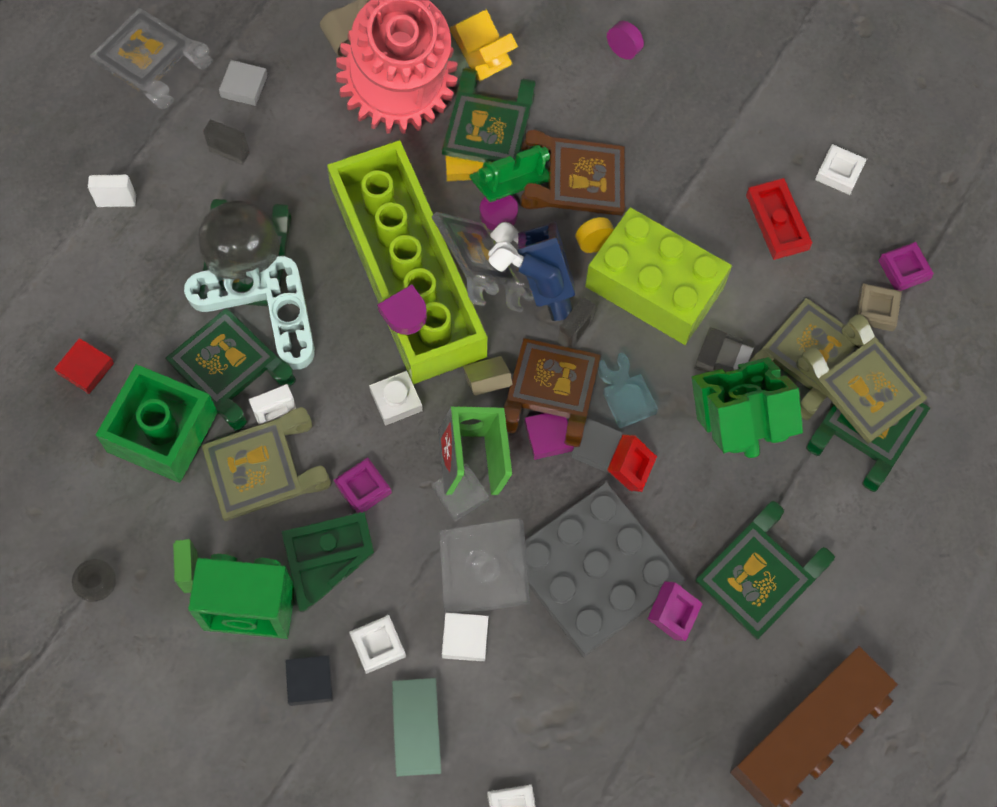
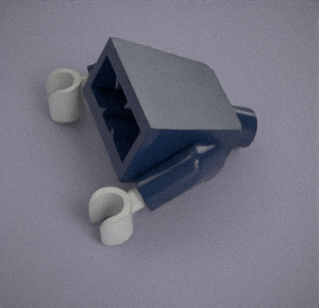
M556 221L520 233L512 224L508 222L500 223L491 233V237L497 244L488 253L490 256L488 259L489 263L501 272L511 263L516 265V271L527 277L536 306L547 305L552 321H560L571 317L574 311L570 298L575 296V285ZM513 240L518 244L517 250L510 244Z

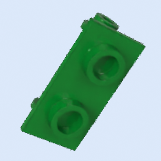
M534 145L526 151L517 153L516 160L508 156L494 162H485L478 172L470 174L469 178L487 200L493 202L523 191L529 183L540 185L548 182L549 172L545 168V164L549 161L550 154L546 147Z

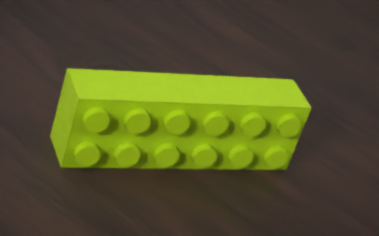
M399 140L328 164L327 169L331 190L378 303L413 285L426 304L427 320L418 332L403 335L396 333L389 327L412 383L416 384L487 358V335L401 141Z

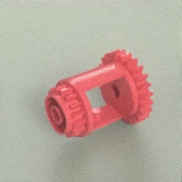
M370 0L359 11L354 20L352 30L348 32V39L351 45L341 43L340 52L346 56L336 59V67L344 70L336 73V82L346 84L340 88V96H352L347 103V109L353 110L359 107L358 120L360 122L368 116L372 117V129H375L380 122H384L386 133L390 134L393 124H398L401 133L405 134L407 123H412L414 128L419 131L421 129V118H424L431 124L434 122L433 109L442 114L445 112L446 105L441 99L451 101L454 93L447 87H454L457 83V77L450 75V73L457 70L458 64L454 61H448L454 52L453 47H451L448 23L441 11L429 0Z

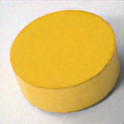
M593 218L578 228L575 238L583 252L594 253L601 249L613 232L614 227L607 218Z

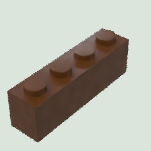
M858 646L730 773L762 807H777L778 805L790 807L803 794L802 789L798 785L809 774L815 780L823 774L834 762L829 754L839 744L847 749L864 732L859 724L869 714L874 719L878 718L894 702L888 694L898 684Z

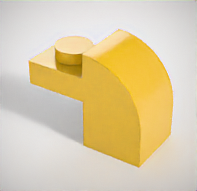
M487 9L449 27L450 33L461 49L470 69L477 70V80L481 81L512 65L507 52L518 47L512 33L499 36Z

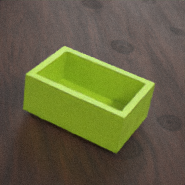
M630 207L588 265L585 287L686 346L724 289L732 265Z

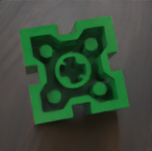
M769 357L738 364L737 370L729 372L718 369L691 376L697 420L707 433L712 432L713 441L723 453L744 452L746 457L755 458L760 455L759 439L764 438L767 442L779 443L787 440L790 436L803 433L799 388L786 375L781 376L780 368Z

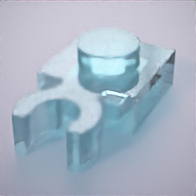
M620 353L617 358L620 370H609L605 361L602 360L599 361L598 373L604 382L611 384V386L604 388L603 395L619 428H623L655 415L658 407L642 375L639 374L630 378L628 374L630 367L629 359L624 353Z

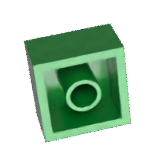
M135 364L98 429L96 437L107 453L180 483L218 412L210 394Z
M212 554L211 559L197 558L188 610L203 631L288 639L295 589L286 566H280L281 563L277 560L256 558L254 563L237 562V558L231 555Z

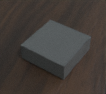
M587 418L580 447H574L571 458L609 473L607 469L620 439L625 433Z

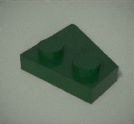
M365 511L282 531L300 612L308 611L374 555Z

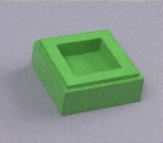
M190 539L177 540L173 544L175 582L181 591L191 593L198 552Z

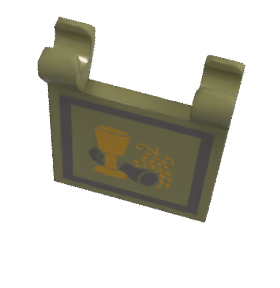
M808 298L802 302L767 344L750 360L754 361L769 357L777 366L810 389L800 403L801 415L804 420H810L828 396L815 381L798 369L796 364L798 359L808 349L817 348L823 355L830 370L860 348L843 335L842 328L845 326L843 323Z
M858 314L852 317L848 324L842 328V333L850 342L860 347L830 370L823 355L817 348H810L804 352L796 364L804 375L818 384L867 444H869L928 397L874 336L867 319L863 315Z
M305 408L293 409L278 419L202 445L224 521L302 494L323 491L331 486L330 477L323 466L311 468L299 476L297 474L285 435L299 434L311 430L312 421Z

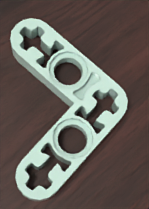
M277 256L193 274L187 279L184 286L186 298L195 310L201 312L267 300L276 349L280 359L285 361L293 370L303 369L312 362L315 356V348L301 277L296 263L290 258ZM285 269V272L289 274L286 276L289 293H281L279 282L275 278L278 275L277 270ZM241 275L250 276L254 280L252 288L245 293H238L232 289L233 281ZM220 280H224V286L228 293L227 296H223L220 291ZM207 284L211 291L208 292L207 299L201 300L196 293L200 292L201 285ZM283 305H297L300 308L299 316L291 322L280 320L278 318V311ZM290 332H296L300 346L307 347L300 351L301 356L298 358H293L291 352H285L292 348L288 334Z

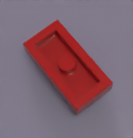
M782 178L749 187L746 197L773 260L810 250L812 240L785 179Z

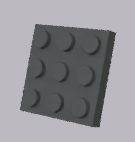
M607 482L507 553L509 562L583 658L654 605L664 581L676 582L680 586L685 581V578Z

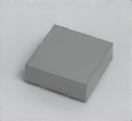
M231 60L219 88L221 98L256 106L268 76L266 68Z

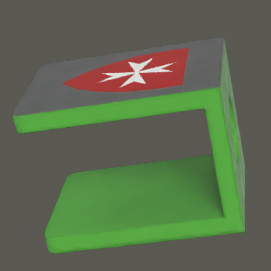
M451 406L438 429L444 494L452 495L464 476L461 436L484 437L490 491L491 495H499L512 475L504 408ZM470 419L481 420V422L476 424H461V422Z

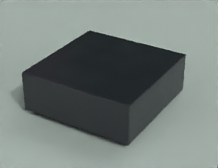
M329 655L285 660L289 706L333 701Z

